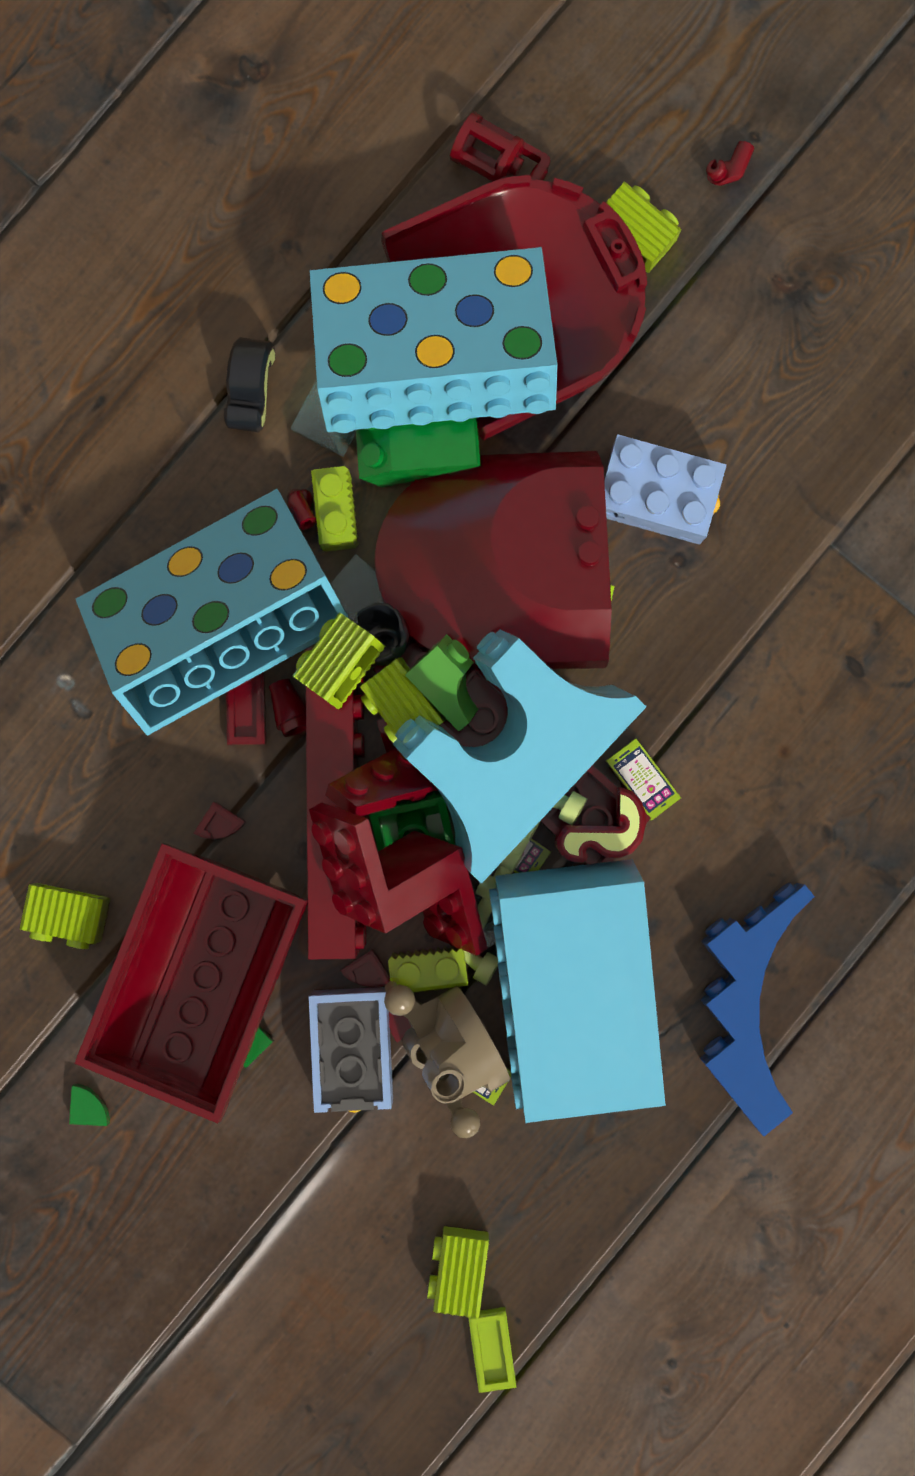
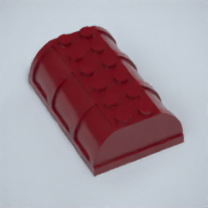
M162 843L74 1064L212 1122L220 1123L228 1108L231 1095L254 1042L257 1029L276 981L280 976L283 963L307 907L308 900L284 888L214 860Z

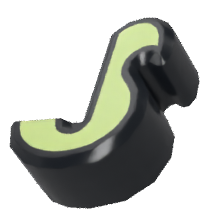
M240 337L232 346L226 376L228 400L224 408V422L230 429L256 433L263 430L266 420L268 371L276 359L275 346L272 342Z

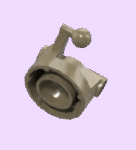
M394 981L388 982L385 985L386 994L384 997L386 1009L393 1015H404L411 1025V1028L406 1031L402 1040L405 1052L416 1067L423 1069V1080L433 1097L441 1103H446L452 1114L450 1124L453 1133L460 1138L468 1139L473 1137L479 1131L480 1119L474 1110L463 1107L461 1104L463 1097L481 1087L492 1092L510 1081L508 1071L488 1032L458 986L422 1004L415 998L413 991L409 987L397 985ZM420 1047V1049H421L422 1051H421V1052H416L417 1049Z

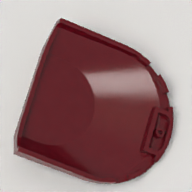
M531 175L499 179L382 232L381 242L388 262L542 247L558 364L556 404L590 388L606 377L628 353L642 325L646 310L644 306L647 276L642 254L633 234L621 217L606 202L598 203L593 198L582 193L583 187L558 178H554L553 182L531 180ZM509 414L501 418L491 416L477 418L478 435L485 440L536 414Z
M598 451L480 455V466L415 480L399 495L383 520L378 534L375 551V569L378 589L383 603L390 604L401 613L406 621L412 642L421 649L424 646L430 650L447 634L452 640L459 641L467 649L469 658L473 661L470 668L480 669L473 659L479 652L477 649L478 644L490 632L496 634L501 629L522 640L550 669H594L607 667L610 652L612 605L604 467Z

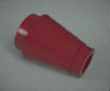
M282 679L272 683L269 686V690L271 692L277 730H281L284 737H291L305 732L306 706L291 684L290 679Z

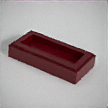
M264 671L226 692L227 745L266 744Z

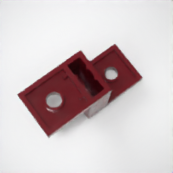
M322 802L309 809L313 822L311 831L315 840L319 843L323 856L322 868L330 880L334 893L332 895V902L341 915H345L386 934L423 911V924L429 936L475 956L488 949L469 872L464 866L465 857L462 847L413 831L377 852L368 818Z

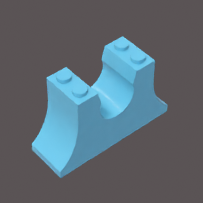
M501 629L496 634L490 632L477 646L479 652L473 657L486 680L497 686L506 699L508 716L501 733L488 744L479 747H466L460 745L442 727L419 715L415 720L409 719L399 728L395 735L398 739L393 743L399 752L430 780L442 795L453 820L455 845L463 849L465 857L464 866L481 883L486 880L646 708L635 695L616 686L590 687L565 681L551 670L522 640Z

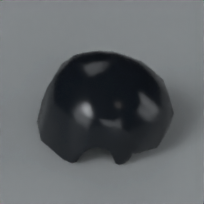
M373 603L357 613V625L372 634L385 646L384 651L380 652L379 657L375 659V663L371 666H388L405 653L410 635L406 621L397 609L388 603Z

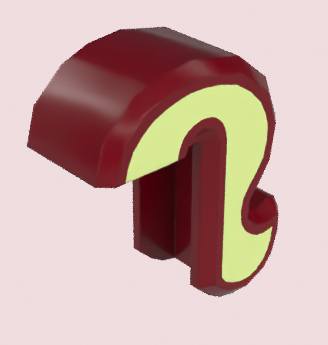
M618 787L616 826L564 825L556 834V849L561 856L573 862L586 861L588 859L586 849L589 847L600 855L618 859L632 854L643 841L646 827V814L642 801L633 791Z

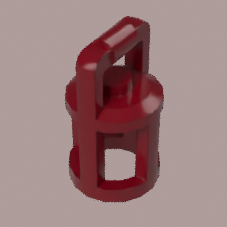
M474 111L470 113L460 128L450 153L451 161L464 165L492 182L511 177L512 175L517 176L524 163V159L521 158L522 155L538 163L530 173L531 180H544L548 174L551 162L550 157L544 152L524 142V139L521 137L513 136L483 119V116ZM477 139L501 152L497 161L473 148Z

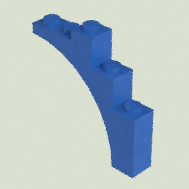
M787 883L773 894L774 902L765 909L762 906L757 907L744 918L746 924L743 927L732 918L726 921L723 918L718 919L705 930L708 936L701 941L729 977L725 980L719 977L710 983L704 990L706 995L700 999L728 1034L724 1039L719 1036L708 1043L703 1050L705 1054L700 1059L763 1137L793 1113L777 1089L765 1060L759 1024L760 995L765 970L774 948L792 919L815 897L806 885L800 883L794 885Z

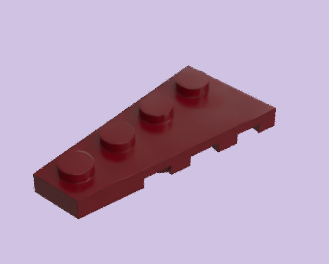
M395 748L329 783L325 796L342 810L364 816L393 808L399 800L406 799L415 802L425 799L427 793L438 789Z

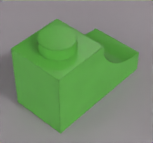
M446 634L415 662L405 676L460 731L470 723L478 711L466 686V673L473 664V661L469 658V653L464 645L457 640H452Z

